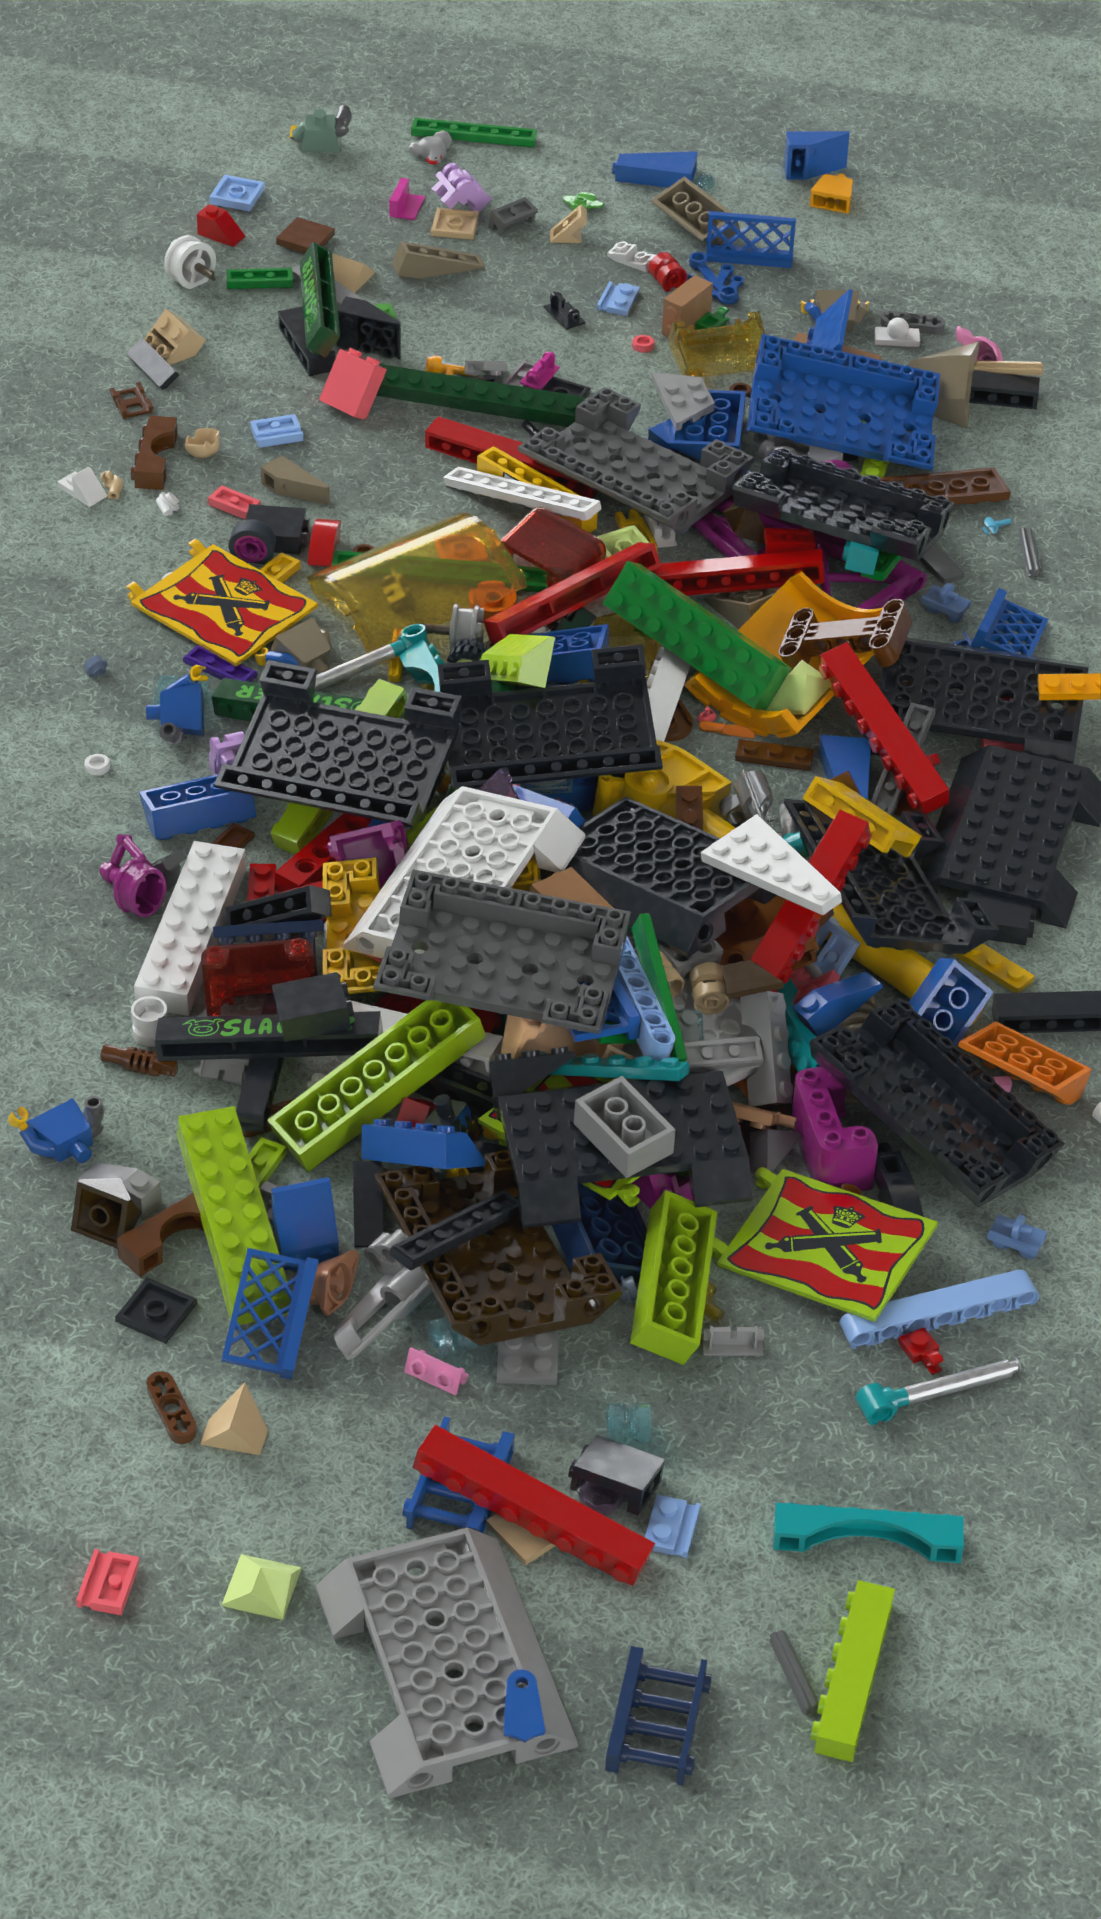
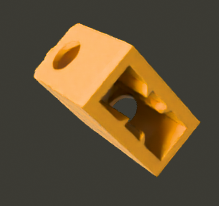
M838 173L836 176L824 174L811 189L810 207L849 214L853 180L847 178L842 173Z

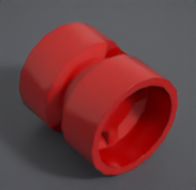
M661 252L651 259L648 266L649 273L665 291H672L670 288L673 287L677 289L686 282L687 273L685 269L670 253Z

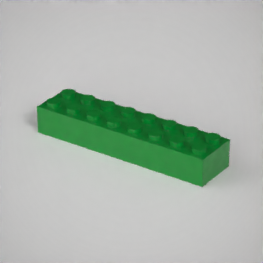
M627 561L602 603L754 709L764 711L768 709L792 669L786 663L641 564Z

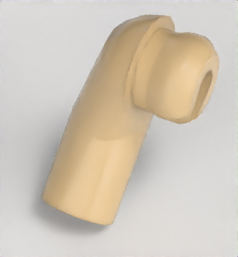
M111 471L103 472L100 479L103 481V485L109 489L108 498L119 499L123 488L122 480L118 476L113 475Z

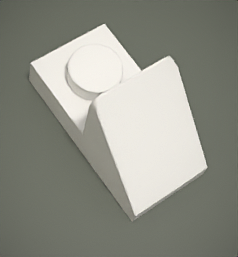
M90 467L78 473L74 471L57 481L60 489L89 507L107 497L106 492Z

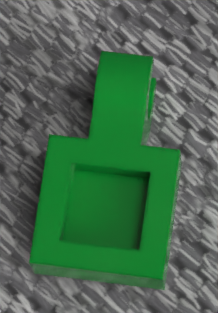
M720 306L714 314L710 312L705 313L695 322V330L710 337H715L726 327V322L729 318L725 317V315L729 312V309Z

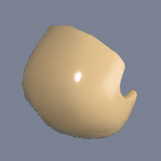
M214 428L197 429L193 438H190L189 435L187 436L185 442L186 451L188 454L200 459L215 455L220 448V431Z

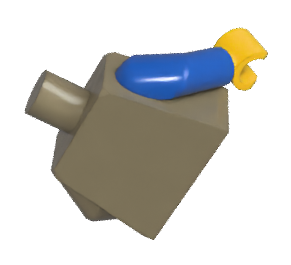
M817 290L815 304L814 299L807 303L801 301V311L809 314L816 323V319L848 290ZM853 290L845 332H853L854 325L860 324L868 312L869 301L866 303L859 302V290Z
M312 617L276 636L271 651H268L267 648H262L261 655H254L256 663L266 666L267 661L271 660L316 669L318 675L330 670L325 664L331 652L330 633L319 628Z

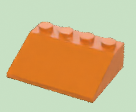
M996 1021L961 1040L958 1047L973 1057L981 1060L985 1066L997 1068L1005 1072L1007 1076H1011V1079L1021 1080L1029 1084L1033 1090L1045 1092L1053 1096L1061 1104L1071 1105L1082 1098L1092 1070Z

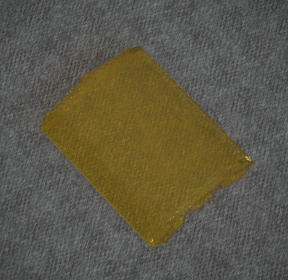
M468 513L454 514L307 576L317 599L323 598L328 601L334 599L335 606L346 617L350 615L356 623L354 629L367 653L398 641V636L402 635L401 631L409 625L419 623L440 625L452 620L455 603L459 604L460 608L474 609L475 605L482 607L527 587L524 572L517 567L512 556L498 538L496 531L493 528L490 529L483 521Z

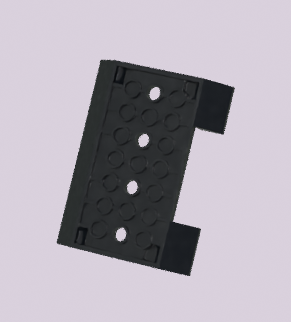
M784 448L775 449L762 460L760 472L747 473L733 485L732 489L734 505L915 561H918L943 535L955 504L948 501L947 497L941 495L930 496L921 489L914 488L910 490L904 488L901 483H887L881 481V478L878 476L860 475L857 470L850 468L840 469L831 462L820 463L814 461V458L811 456H797Z
M907 637L898 660L890 666L883 667L879 689L902 722L912 702L936 710L929 729L931 731L1024 744L1023 753L1074 764L1084 700H1039L1038 674H1088L1089 664ZM909 681L912 685L903 686L900 682ZM953 688H958L962 690V692L959 694L952 693L950 690ZM1010 696L1012 700L1004 701L1000 697ZM1059 703L1063 707L1060 709L1053 708L1051 704ZM871 749V753H870V754L880 756V754H879L878 752H877V753H874L873 750Z
M628 797L622 798L578 827L585 833L586 838L565 868L566 870L572 867L614 909L630 911L629 930L632 931L631 928L640 914H649L657 943L686 957L695 954L698 950L726 932L724 913L746 897L765 905L778 896L702 862L701 852L721 838ZM540 868L541 880L555 873Z
M901 998L872 1010L863 1025L854 1031L841 1025L812 1039L809 1043L811 1057L978 1208L1031 1178L1065 1144L1053 1130L1042 1124L1033 1112L1024 1108L1013 1094L1005 1091L995 1082V1079L990 1074L980 1069L971 1057L963 1054L954 1046L951 1039L943 1036L934 1028L929 1020L919 1015L909 1002Z

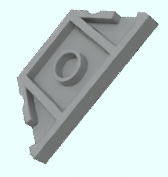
M652 373V382L676 431L682 429V423L688 420L695 422L701 416L715 411L714 401L702 377Z

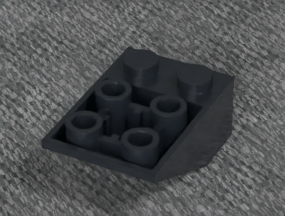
M345 296L337 308L340 330L337 346L344 349L352 348L357 351L361 348L366 354L372 353L374 348L381 349L384 357L392 358L395 356L400 360L401 322L366 300Z

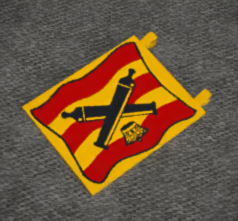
M197 539L188 543L193 548L189 551V554L194 558L145 592L136 582L126 586L131 591L127 596L132 600V606L236 667L274 640L276 636L282 634L318 608L317 602L214 544L205 548Z

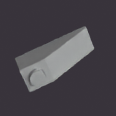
M96 1162L77 1179L78 1181L80 1179L121 1178L129 1196L142 1212L139 1217L142 1220L162 1203L160 1181L137 1168Z

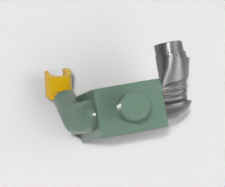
M345 105L340 106L337 116L326 115L325 110L317 109L313 114L305 116V122H301L298 126H291L290 138L302 139L301 152L341 153L342 136L349 132L348 125L352 119L351 109Z

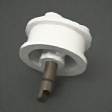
M190 235L182 236L171 242L164 258V269L171 280L179 282L180 285L187 289H192L206 283L209 279L212 281L216 280L214 277L216 255L211 246Z

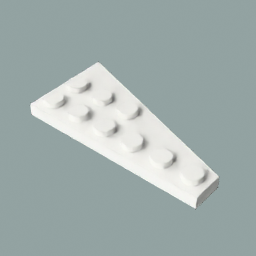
M757 814L701 852L702 862L821 915L826 914L842 902L841 893Z

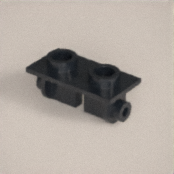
M554 291L550 294V304L544 305V308L566 330L585 324V321L580 317L579 310L574 308L569 302H566V299L560 292Z

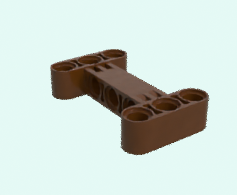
M893 599L883 606L879 617L820 623L811 608H802L793 615L778 653L782 661L792 668V671L801 660L809 664L811 657L820 656V654L848 642L854 653L872 651L878 665L887 667L898 660L912 625V620L901 599Z

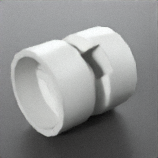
M145 996L136 1000L131 1006L133 1037L138 1044L154 1047L158 1018H168L167 1005L158 997Z

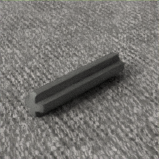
M1022 527L1019 538L1027 576L1039 577L1041 570L1032 529L1030 527Z
M784 1630L773 1632L770 1635V1644L802 1713L811 1714L817 1712L819 1701L787 1633Z

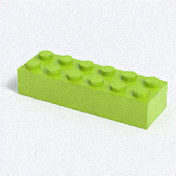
M667 1190L663 1192L650 1209L630 1344L682 1365L686 1363L700 1346L717 1211L708 1207L695 1208L694 1201Z

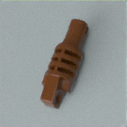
M104 1044L101 1049V1061L120 1064L128 1071L133 1070L136 1073L141 1072V1074L145 1075L148 1073L150 1076L162 1074L175 1077L178 1071L177 1061H158L156 1051H145V1049H137L134 1046L127 1049L119 1048Z

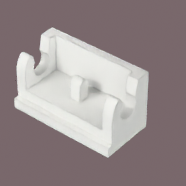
M646 515L643 516L658 548L677 546L674 529Z

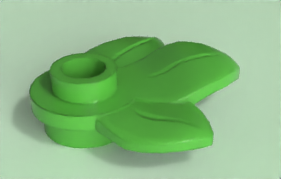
M580 192L577 196L566 195L563 198V201L571 207V212L579 205L585 207L587 213L589 208H601L605 205L604 202L597 201L596 195L590 192Z

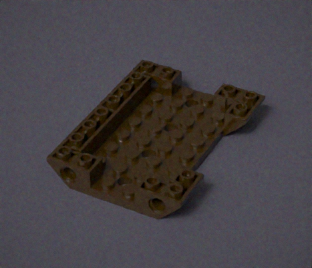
M509 1150L485 1154L484 1172L439 1180L432 1167L416 1166L375 1174V1179L407 1239L502 1190H505L518 1200V1188ZM520 1215L420 1266L451 1328L478 1346L591 1324L622 1296L623 1291L601 1253L573 1258L571 1275L544 1226L523 1229Z

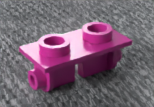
M551 351L545 352L542 359L540 358L519 384L542 390L560 369V366L555 365V354Z

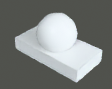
M893 318L887 327H875V345L919 347L920 345L919 329L909 328L908 323L903 318Z

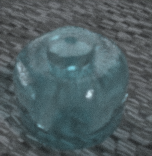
M701 174L693 181L702 190H709L715 187L713 177L707 174Z

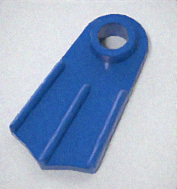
M519 1669L513 1671L507 1678L504 1736L526 1743L535 1737L545 1735V1725L536 1677L528 1670ZM518 1683H525L527 1687L518 1688L516 1685Z

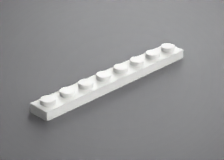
M457 467L443 477L445 486L580 520H589L601 510L599 500L463 467Z

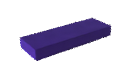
M200 645L194 647L183 657V663L192 667L194 665L205 666L206 669L202 670L203 672L221 680L226 678L252 682L258 677L257 671L242 664L236 667Z

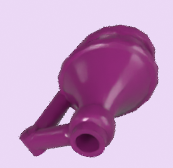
M118 834L116 838L117 845L110 863H103L99 873L105 882L114 885V900L120 910L126 913L133 912L138 917H149L160 908L164 901L166 880L163 873L146 860L145 854L132 841L131 835ZM127 850L134 859L127 861L121 867L119 864Z

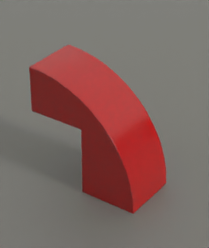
M320 518L315 520L310 539L308 565L332 566L336 544L340 542L341 520Z

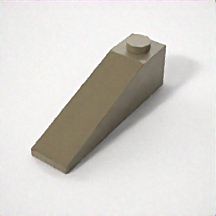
M403 241L400 242L392 262L399 276L417 279L485 268L482 259L477 254Z

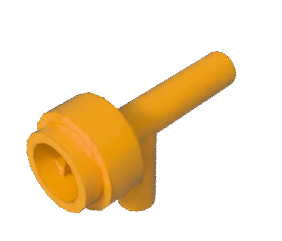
M432 355V357H427L425 367L427 372H442L452 376L453 374L473 376L465 374V366L443 364L442 356Z

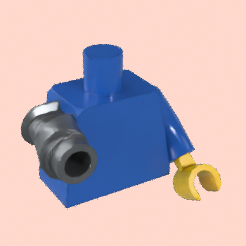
M194 665L190 673L167 686L166 690L160 692V704L146 705L147 720H161L160 737L167 743H179L183 734L204 736V690L198 681L206 682L208 680V676L201 675L202 670L206 669L205 666Z
M90 1096L85 1100L84 1113H82L76 1101L72 1098L27 1121V1123L25 1121L28 1119V1112L24 1107L17 1109L21 1120L17 1119L13 1112L8 1117V1122L12 1127L20 1128L19 1134L33 1154L47 1158L52 1157L59 1163L73 1156L79 1163H85L92 1156V1151L88 1147L93 1145V1138L101 1134L104 1129L102 1120L105 1106L101 1098Z

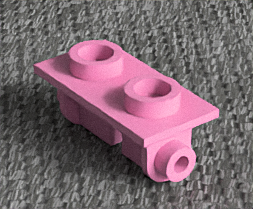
M412 1347L409 1348L404 1369L405 1373L451 1394H458L460 1383L464 1385L469 1376L464 1368H457L426 1354L424 1350L418 1351Z

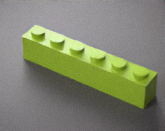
M858 1580L855 1592H848L845 1610L849 1611L848 1617L842 1616L838 1635L843 1636L841 1643L835 1642L831 1661L836 1662L835 1668H828L824 1687L829 1688L828 1694H821L817 1713L822 1714L820 1722L814 1721L810 1740L816 1741L814 1753L853 1762L893 1606L895 1588Z

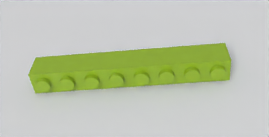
M378 679L375 685L368 690L361 705L357 706L355 710L400 718L405 711L404 707L408 699L405 688ZM289 803L283 816L272 827L271 836L275 846L292 854L298 853L319 835L335 811Z

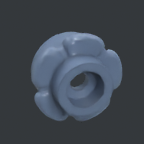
M99 655L90 657L84 663L87 676L93 675L95 678L105 674V667H107L108 662Z
M621 1276L622 1283H619L623 1290L621 1298L623 1301L628 1299L630 1303H633V1300L637 1299L638 1293L633 1276L626 1278Z

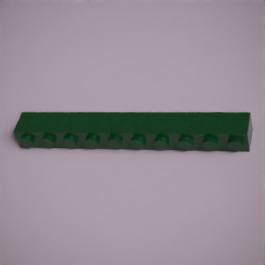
M379 364V366L387 369L376 395L380 397L569 427L575 422L576 406L585 401V397Z

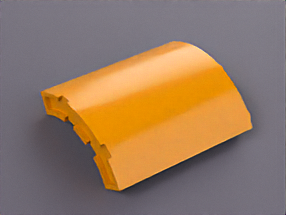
M801 571L791 577L738 631L782 661L778 653L791 619L798 610L811 608L820 623L879 617L882 608L860 609L844 604L822 591ZM872 651L855 653L863 665L874 655ZM820 656L811 657L809 665L819 671V666L821 665ZM699 670L684 683V686L706 707L711 705L721 712L719 716L736 725L750 728L755 735L763 737L774 734L777 738H784L797 734L834 696L830 687L805 715H792L787 708L774 712L754 709Z

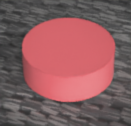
M638 335L632 340V347L638 352L645 353L654 349L655 341L648 335Z

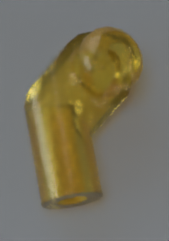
M708 1282L704 1315L714 1323H717L724 1317L725 1312L714 1304V1294L717 1288L713 1283Z

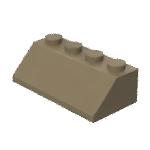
M685 176L651 200L652 204L703 243H707L709 211L732 213ZM713 219V224L718 229L726 224L722 219ZM737 221L734 225L740 230L739 224H738V221ZM730 227L722 232L728 239L736 235ZM719 236L712 240L714 245L725 243Z

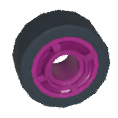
M244 520L237 523L232 529L228 548L230 554L246 563L266 564L273 556L276 544L275 533L268 525L261 521Z

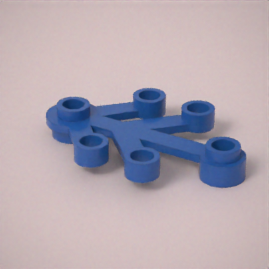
M702 252L691 253L689 265L694 269H698L706 278L705 280L713 283L715 290H712V297L717 298L723 304L738 302L739 294L737 289L743 286L744 278L739 275L732 276L731 284L724 286L728 276L733 274L734 267L730 264L722 265L718 277H716L706 266V254ZM687 274V280H686V281H688V280H689L690 278H692L694 275H692V274Z

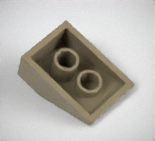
M780 588L715 593L705 597L707 604L739 630Z

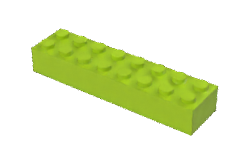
M436 1000L424 1001L269 1118L267 1121L275 1137L282 1145L287 1147V1151L307 1172H310L362 1132V1125L373 1124L374 1119L381 1118L402 1102L404 1097L410 1096L486 1038L481 1021L469 1007Z
M235 1106L178 1116L177 1124L178 1142L200 1211V1218L230 1321L247 1249L252 1248L279 1255ZM251 1258L250 1267L256 1276L270 1269L264 1260ZM282 1267L277 1271L284 1281L287 1282L284 1268ZM273 1273L260 1280L267 1293L281 1286ZM249 1274L247 1275L246 1282L252 1279ZM256 1284L246 1288L243 1293L250 1304L263 1297ZM284 1290L271 1297L279 1310L290 1305L291 1300ZM242 1301L240 1305V1310L245 1307ZM267 1301L253 1308L261 1320L274 1314ZM249 1311L237 1318L239 1325L255 1322Z

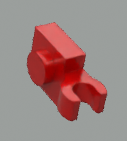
M925 1327L898 1337V1344L913 1364L922 1361L931 1375L942 1372L941 1367L938 1365L943 1362V1357L939 1353L940 1347Z

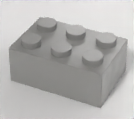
M623 1076L575 1100L574 1124L626 1178L673 1154L675 1129Z

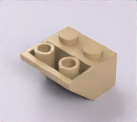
M168 309L164 310L144 339L169 365L195 356L206 341L188 322Z

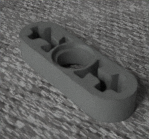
M885 311L881 314L880 325L882 327H887L893 318L899 317L908 323L909 328L919 329L920 333L940 334L944 331L945 320L939 316L898 311Z

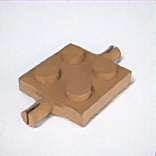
M732 1102L738 1123L748 1120L750 1121L749 1126L763 1130L770 1129L774 1125L793 1129L796 1127L797 1117Z

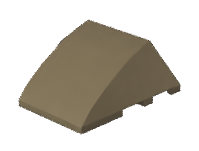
M979 342L909 361L910 367L940 373L938 405L934 416L967 429L971 409L969 407L973 369L974 365H977Z

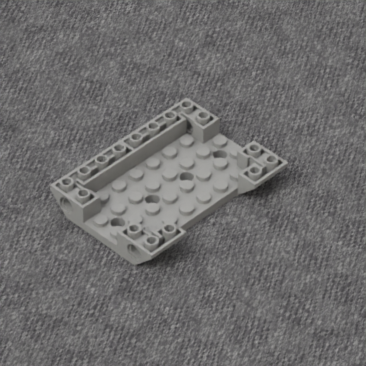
M464 1528L346 1558L316 1585V1591L333 1640L364 1632L365 1618L399 1716L370 1740V1747L388 1799L452 1782V1767L508 1751H511L515 1764L578 1747L577 1739L497 1538L470 1528ZM412 1568H420L425 1571L418 1576L408 1573ZM432 1618H438L443 1621V1624L434 1627L427 1624V1621ZM519 1669L528 1670L536 1677L545 1725V1735L535 1737L526 1743L504 1736L507 1678L513 1671ZM450 1670H458L463 1675L453 1679L449 1678L446 1673ZM518 1683L516 1685L518 1688L527 1687L525 1683ZM470 1723H478L483 1726L477 1732H471L465 1727Z

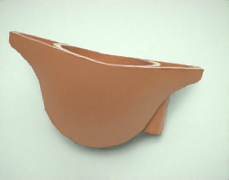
M356 1249L349 1250L340 1256L325 1260L317 1265L309 1304L320 1305L321 1310L327 1316L338 1309L351 1292L360 1256Z

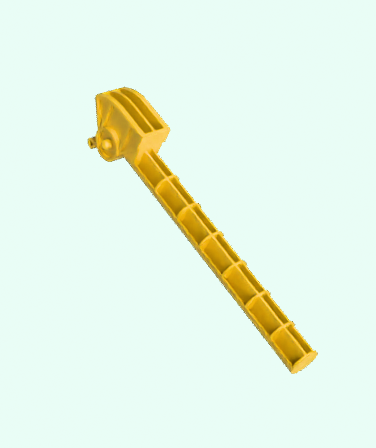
M656 740L657 746L659 745L663 765L661 770L625 773V778H617L612 775L598 777L593 817L622 798L628 797L676 819V786H702L703 831L722 838L736 829L723 819L719 809L721 800L730 795L732 782L689 752L670 743ZM840 903L835 906L832 917L861 943L852 958L911 999L934 967V964L914 950L905 949L901 951L894 948H873L867 946L842 904ZM831 932L828 934L825 940H829V938L832 935ZM983 1009L980 1011V1013L978 1014V1016L972 1024H974L978 1020V1018L983 1012Z

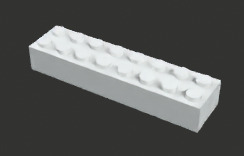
M198 841L193 842L135 982V1001L145 996L158 997L167 1005V1013L189 1016L219 938H213V927L225 925V907L233 905L246 872L245 849Z

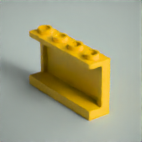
M815 776L803 796L804 800L832 819L835 818L839 809L869 822L870 834H872L869 844L883 853H888L889 849L892 848L902 856L909 858L922 837L843 783Z

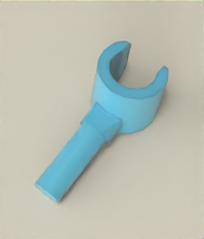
M987 517L984 521L992 534L997 533L998 527L1012 523L1010 518L994 521L993 518ZM983 527L982 529L984 533L988 535V530L986 529V527Z

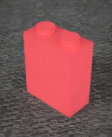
M350 348L349 351L339 349L319 400L353 417L364 420L370 412L387 369L379 366L380 361L372 357L362 358V353Z

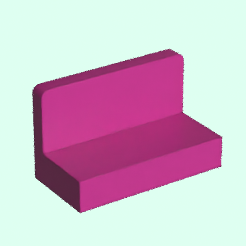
M400 178L389 200V217L415 220L425 200V196L409 194V179Z

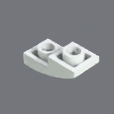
M627 242L616 243L607 252L608 257L613 261L646 273L649 271L648 266L651 259L655 256L646 252H638L637 245L627 244Z

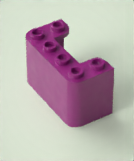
M823 1067L799 1071L795 1077L792 1117H797V1123L793 1131L798 1132L802 1136L798 1141V1145L810 1178L838 1188L844 1183H850L861 1191L872 1190L878 1150L875 1135L870 1129L863 1126L842 1128L839 1118H846L844 1107L846 1088Z

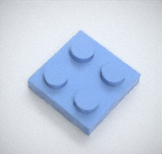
M224 175L209 197L210 204L250 212L265 190V183Z

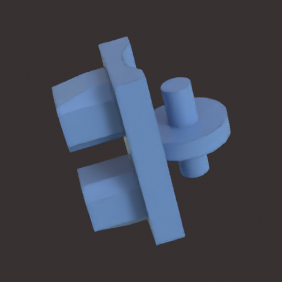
M946 583L943 588L932 585L927 594L923 595L920 600L921 604L926 605V611L933 614L943 612L947 614V620L954 623L963 617V614L971 605L970 600L953 592L954 585L951 583Z
M998 1214L992 1228L988 1232L987 1239L993 1241L995 1247L1001 1249L1010 1247L1018 1250L1022 1257L1032 1259L1037 1256L1046 1239L1047 1232L1025 1224V1215L1019 1214L1017 1219L1014 1220Z

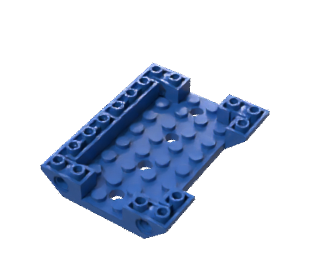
M762 334L753 373L747 431L931 471L934 465L936 435H932L933 416L938 405L940 373Z

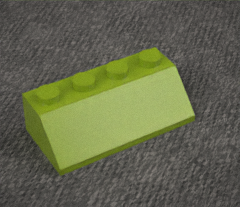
M509 634L484 652L480 660H489L491 681L516 686L545 688L555 637Z

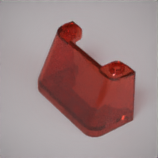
M539 507L531 510L493 545L490 559L498 564L506 565L512 561L514 554L548 572L546 584L547 588L604 560L606 557V547L598 537L546 508Z
M302 938L211 946L201 954L207 1016L221 1015V1007L228 1002L229 1005H234V996L273 992L272 985L315 976L313 946L309 941Z

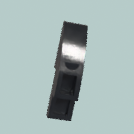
M888 1142L878 1143L874 1180L880 1189L879 1201L924 1217L916 1186L901 1152L892 1151Z

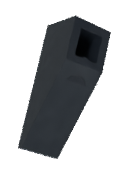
M568 1047L551 1048V1054L540 1055V1050L523 1051V1057L512 1058L511 1053L494 1055L495 1060L488 1061L492 1095L523 1093L576 1057L575 1052H568Z

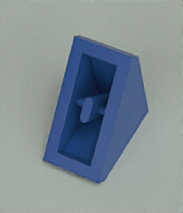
M668 419L649 428L648 440L675 453V449L669 447L672 428L671 420Z

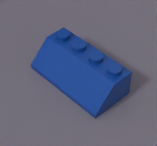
M218 774L139 792L149 830L155 839L168 840L173 838L174 835L183 833L194 834L205 828H221L224 824L232 822L244 823L250 818L256 817L254 795L215 788L214 783Z
M939 958L909 1003L919 1015L929 1020L936 1030L943 1036L951 1039L954 1046H957L994 992L955 959Z
M374 1119V1124L362 1125L361 1159L441 1169L485 1166L484 1158L468 1134L456 1132L455 1126L441 1125L437 1126V1129H433V1124L416 1123V1127H412L411 1121H395V1125H392L391 1119Z

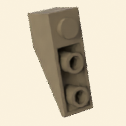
M280 456L261 467L262 485L276 494L325 505L330 504L329 486L284 456Z

